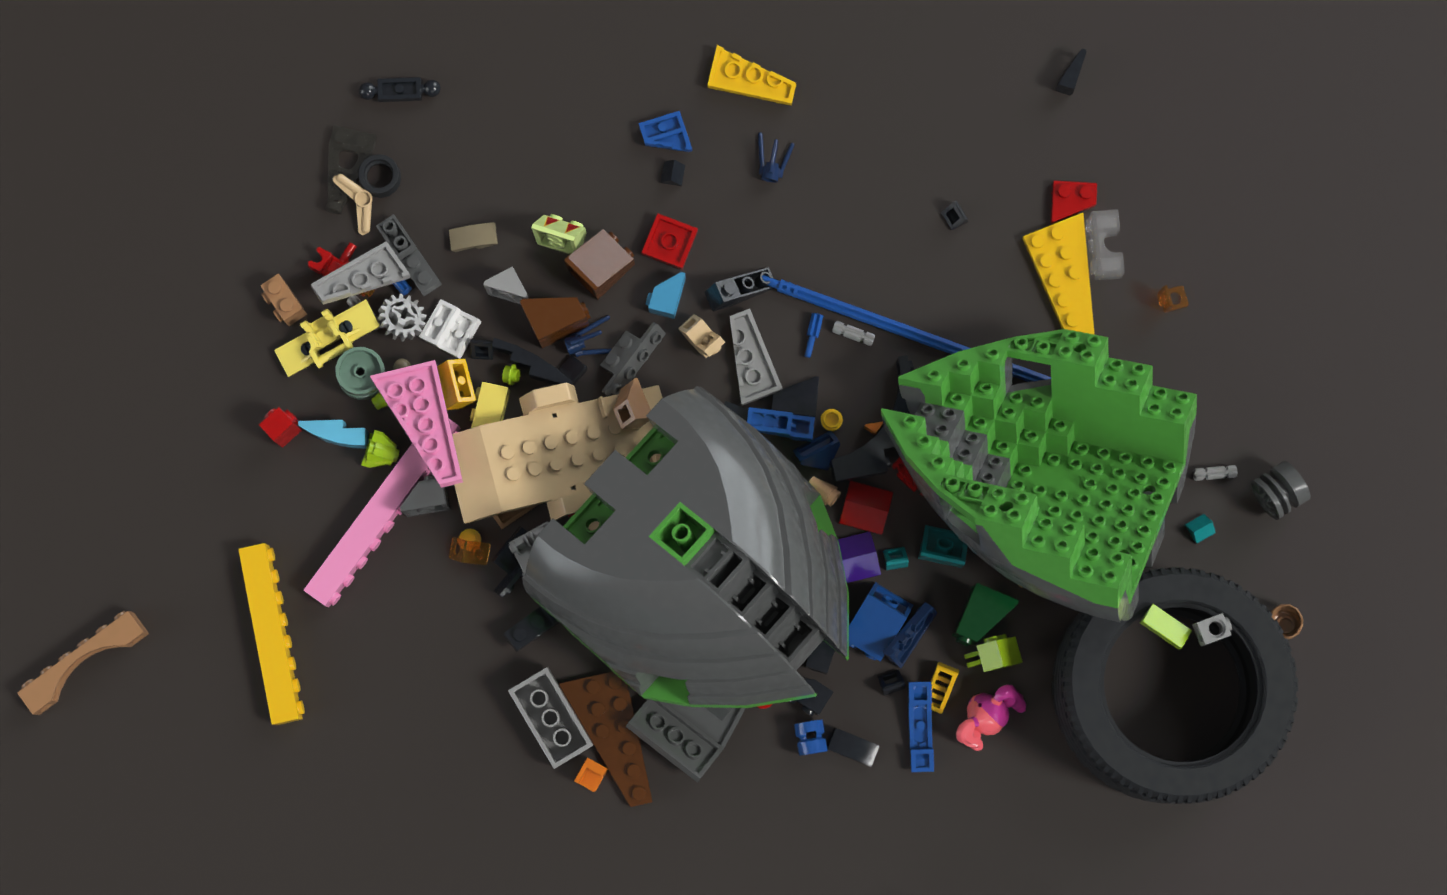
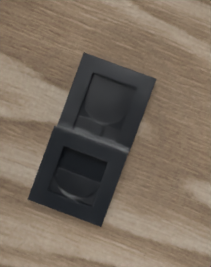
M837 728L833 729L827 745L828 750L870 767L879 748L877 744Z

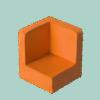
M587 757L574 782L592 792H596L608 768Z

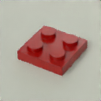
M657 213L641 253L644 256L682 270L697 235L698 228Z

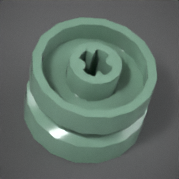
M353 347L345 351L339 357L335 367L336 378L342 391L349 397L357 400L370 399L378 394L379 391L370 376L386 372L380 356L372 349L366 347ZM363 371L364 374L359 376L358 372Z

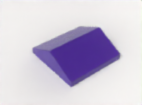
M870 532L838 539L847 583L881 575L876 549Z

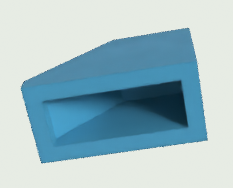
M678 273L655 286L653 293H648L646 305L649 306V313L675 319L686 280L685 273Z

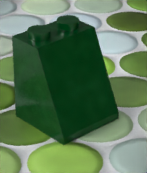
M976 583L971 588L952 636L957 638L956 642L968 647L970 644H975L1018 604L1019 600Z

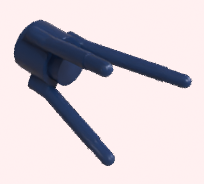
M759 132V175H762L761 179L763 181L777 183L778 179L783 177V171L795 144H790L780 168H778L779 164L775 163L778 140L775 139L771 160L766 162L765 165L763 134Z
M607 315L578 332L570 334V337L564 338L569 355L575 353L576 357L582 355L609 353L612 349L582 350L586 348L584 341L602 333L601 330L582 336V334L609 320L610 316Z

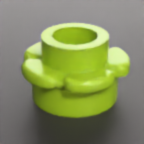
M515 364L511 366L506 365L503 370L502 380L510 386L514 385L520 379V370L516 368Z

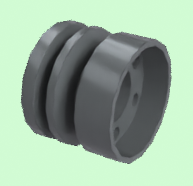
M1282 461L1270 469V475L1264 473L1260 476V479L1256 478L1251 481V488L1257 501L1266 513L1275 520H1279L1284 514L1290 513L1291 506L1297 508L1310 500L1311 497L1304 479L1287 461Z

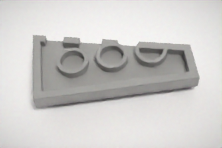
M386 241L311 284V288L324 305L409 279L410 273Z
M750 308L729 316L741 405L743 406L778 392L783 388Z

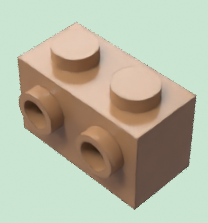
M279 273L260 285L264 291L261 293L262 297L268 305L270 303L274 305L276 310L273 313L280 322L284 320L288 326H291L307 315Z

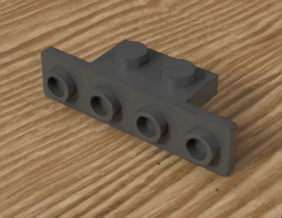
M653 322L641 339L625 331L600 364L604 370L613 374L602 390L606 397L619 394L620 389L636 376V373L662 341L666 333L658 324Z

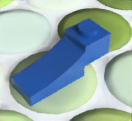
M749 407L747 423L760 433L781 436L790 440L812 442L815 417Z

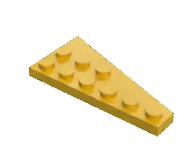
M1080 213L1025 235L1022 239L1061 328L1094 334L1084 214Z

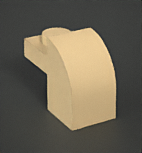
M695 314L678 328L691 345L705 358L718 353L721 346L725 343L721 336L714 333L703 319Z

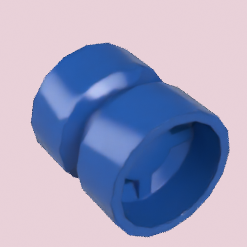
M823 720L794 724L795 735L800 738V741L797 743L799 756L828 751L826 739L822 737V734L825 732ZM814 732L815 738L807 739L806 733Z

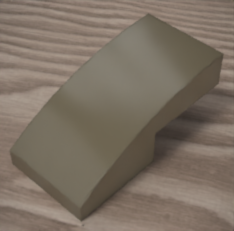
M495 223L469 225L449 230L451 251L453 252L471 248L481 249L498 244Z

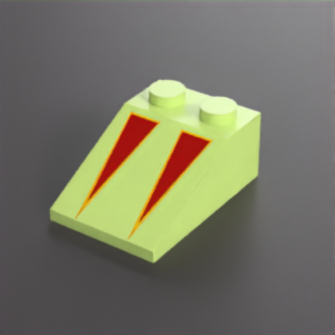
M550 214V216L543 215L532 224L531 228L538 245L569 255L583 245L587 234L583 224L576 221H571L570 223L562 221L563 218L554 214Z

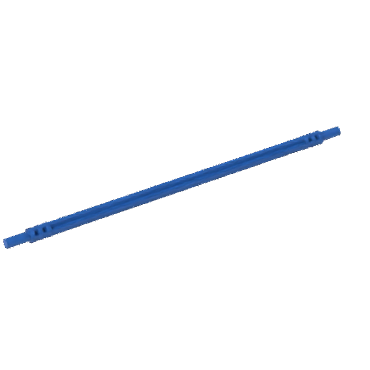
M762 275L764 281L771 282L767 286L778 289L777 292L801 299L949 354L970 349L967 346L806 289L797 284L795 285L783 279L779 281ZM1012 363L1013 377L1027 382L1051 379L1047 375Z

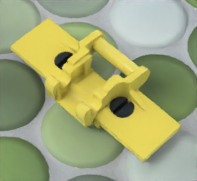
M365 299L335 317L328 309H325L321 312L323 317L312 323L306 320L300 323L306 333L274 350L287 376L290 377L314 363L320 369L324 363L353 348V341L379 328L380 324L368 301ZM342 338L344 343L322 355L319 354L321 349Z

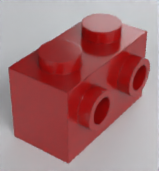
M280 407L271 409L265 415L266 419L259 424L268 436L282 448L302 431L298 426L299 420L288 409L283 411Z

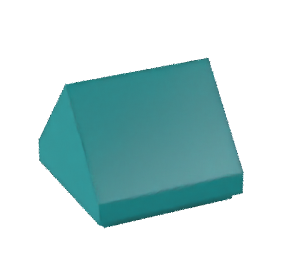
M1205 514L1185 524L1196 544L1216 533L1213 521Z
M905 547L883 551L886 570L908 567L909 560Z

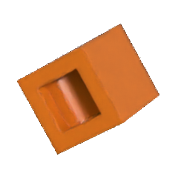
M883 421L865 424L864 428L873 435H876L882 427Z

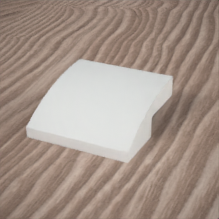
M440 299L419 337L446 353L461 359L481 321Z

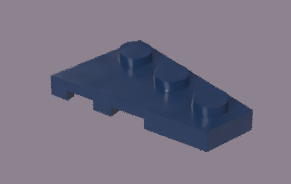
M925 602L916 610L914 616L883 651L885 656L894 665L902 668L936 616V610Z

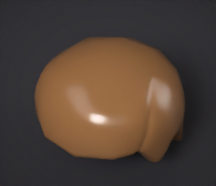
M1280 604L1271 611L1273 614L1271 617L1274 621L1277 620L1284 631L1282 633L1284 638L1292 639L1300 634L1303 627V616L1298 608L1290 604Z

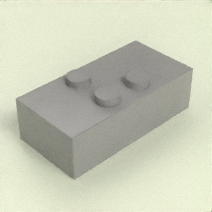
M549 667L508 690L554 769L594 745Z

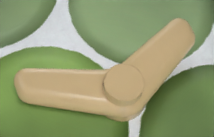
M343 174L334 176L333 182L356 203L359 234L365 235L369 233L372 208L371 193Z

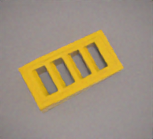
M938 662L931 679L932 689L944 692L945 695L942 696L932 692V698L940 700L942 703L939 705L932 702L931 710L940 714L943 713L958 676V669ZM942 671L952 675L951 679L940 675L939 672ZM936 679L949 684L948 687L935 683Z

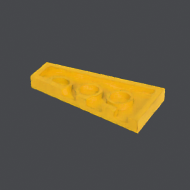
M717 45L708 88L792 106L796 83L773 71L770 72L763 69L760 65L754 62L751 63L735 53L732 54Z

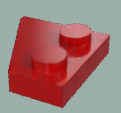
M1054 180L1052 186L1051 223H1056L1063 218L1076 215L1080 211L1095 207L1097 202V183Z

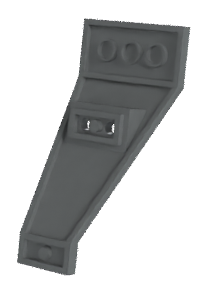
M647 699L626 727L698 783L725 748L746 708L688 707Z

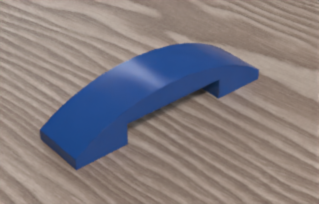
M931 681L908 682L911 772H934Z

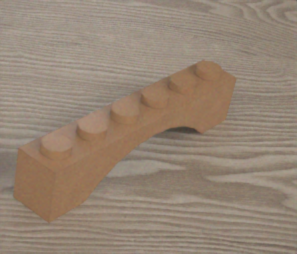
M131 611L120 612L114 617L115 621L111 624H105L95 631V636L77 644L78 648L72 653L69 651L63 654L57 664L47 666L40 672L41 675L38 678L25 682L21 686L23 689L17 693L33 715H40L57 703L67 678L87 658L106 649L132 647L146 637L149 633L136 614Z

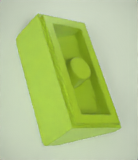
M1154 604L1150 606L1140 621V624L1178 650L1182 649L1192 631Z

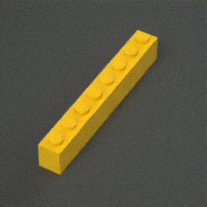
M266 543L240 548L238 550L272 725H280L303 720L302 714L305 713L302 700L299 701L298 692L301 690L298 678L295 679L293 671L296 670V662L294 657H291L289 648H292V641L290 635H286L285 626H288L286 614L282 613L281 604H284L282 592L278 591L277 588L279 574L277 569L274 570L272 562L275 561L274 550Z

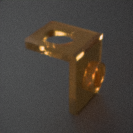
M1165 285L1158 292V302L1163 307L1164 313L1185 308L1189 305L1183 286L1168 289V286ZM1170 294H1180L1181 303L1173 304Z
M453 537L449 558L461 563L487 565L491 544ZM459 543L460 551L456 555V546Z

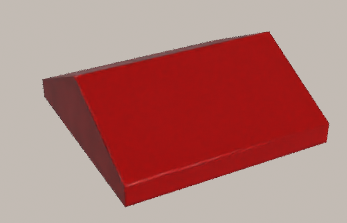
M850 481L839 524L882 535L893 492Z

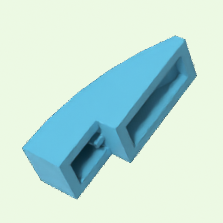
M343 420L298 421V425L303 430L326 442L350 448H367L368 430L365 428H346V422Z

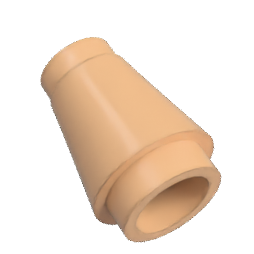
M814 476L810 479L809 483L821 495L824 504L831 507L837 501L841 492L837 490L836 486Z

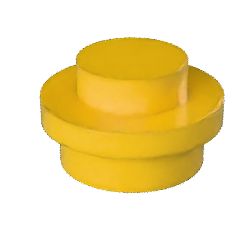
M828 409L821 416V424L828 431H835L842 425L843 417L836 409Z
M466 529L459 536V544L464 550H476L481 544V536L474 529Z

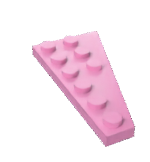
M433 360L371 375V380L439 486L442 488L463 483L436 361Z

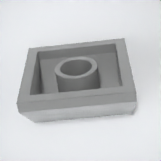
M513 266L484 281L483 285L490 296L521 304L520 300L529 299Z

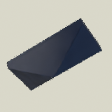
M828 431L813 439L812 442H807L792 451L801 465L828 470L830 467L829 463L831 459H834L841 444L832 431Z

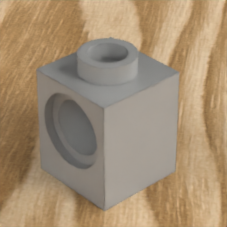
M1223 613L1192 624L1200 646L1231 636L1230 630H1232V625L1228 617H1224ZM1211 623H1215L1218 626L1219 632L1217 635L1210 633L1209 625Z

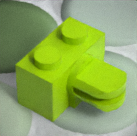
M1006 634L983 639L984 644L977 645L978 651L964 655L965 659L979 656L980 660L967 663V668L982 664L984 672L1023 663L1016 637L1007 638Z

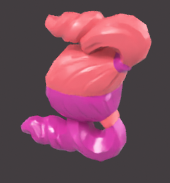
M1004 685L996 691L995 696L980 693L971 697L967 705L968 719L959 724L956 731L957 740L974 751L982 750L983 741L981 740V734L995 735L1000 732L1009 720L1008 708L1011 707L1019 713L1026 711V702L1023 699V695L1013 685Z

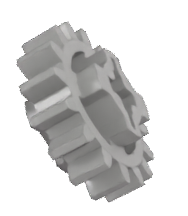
M399 294L397 299L394 295H391L389 300L385 299L382 304L383 306L379 308L378 312L381 314H379L377 320L383 321L380 328L387 329L386 335L392 333L394 340L397 336H400L401 341H404L406 337L412 340L415 335L418 336L421 333V329L426 324L423 322L426 315L421 314L424 307L417 306L418 300L412 302L410 295L406 299L403 298L402 294Z

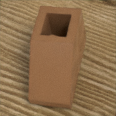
M634 378L620 389L613 410L621 429L641 428L649 422L646 415L651 409L638 378Z

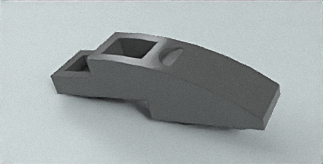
M394 214L376 225L385 241H387L410 273L411 279L423 296H426L442 285Z

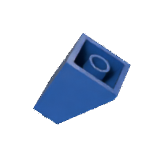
M875 582L849 625V646L859 648L865 652L868 658L872 660L877 659L881 662L885 655L883 651L896 637L914 605Z

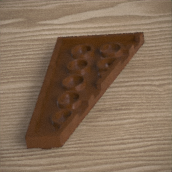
M614 672L559 683L629 806L634 807L652 803L653 800L640 739L626 727L634 716L628 685Z

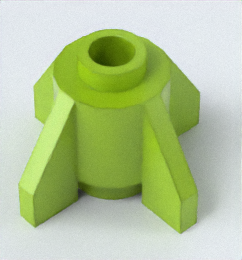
M374 430L373 433L369 434L368 445L361 466L371 468L384 465L391 466L392 462L396 463L400 450L396 449L397 444L390 440L383 432Z

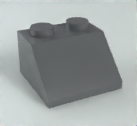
M433 475L424 477V480L417 483L400 506L401 512L405 516L411 517L451 510L448 487L441 488Z

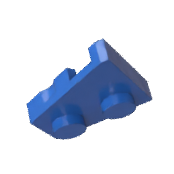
M680 111L638 123L645 146L692 152V146Z

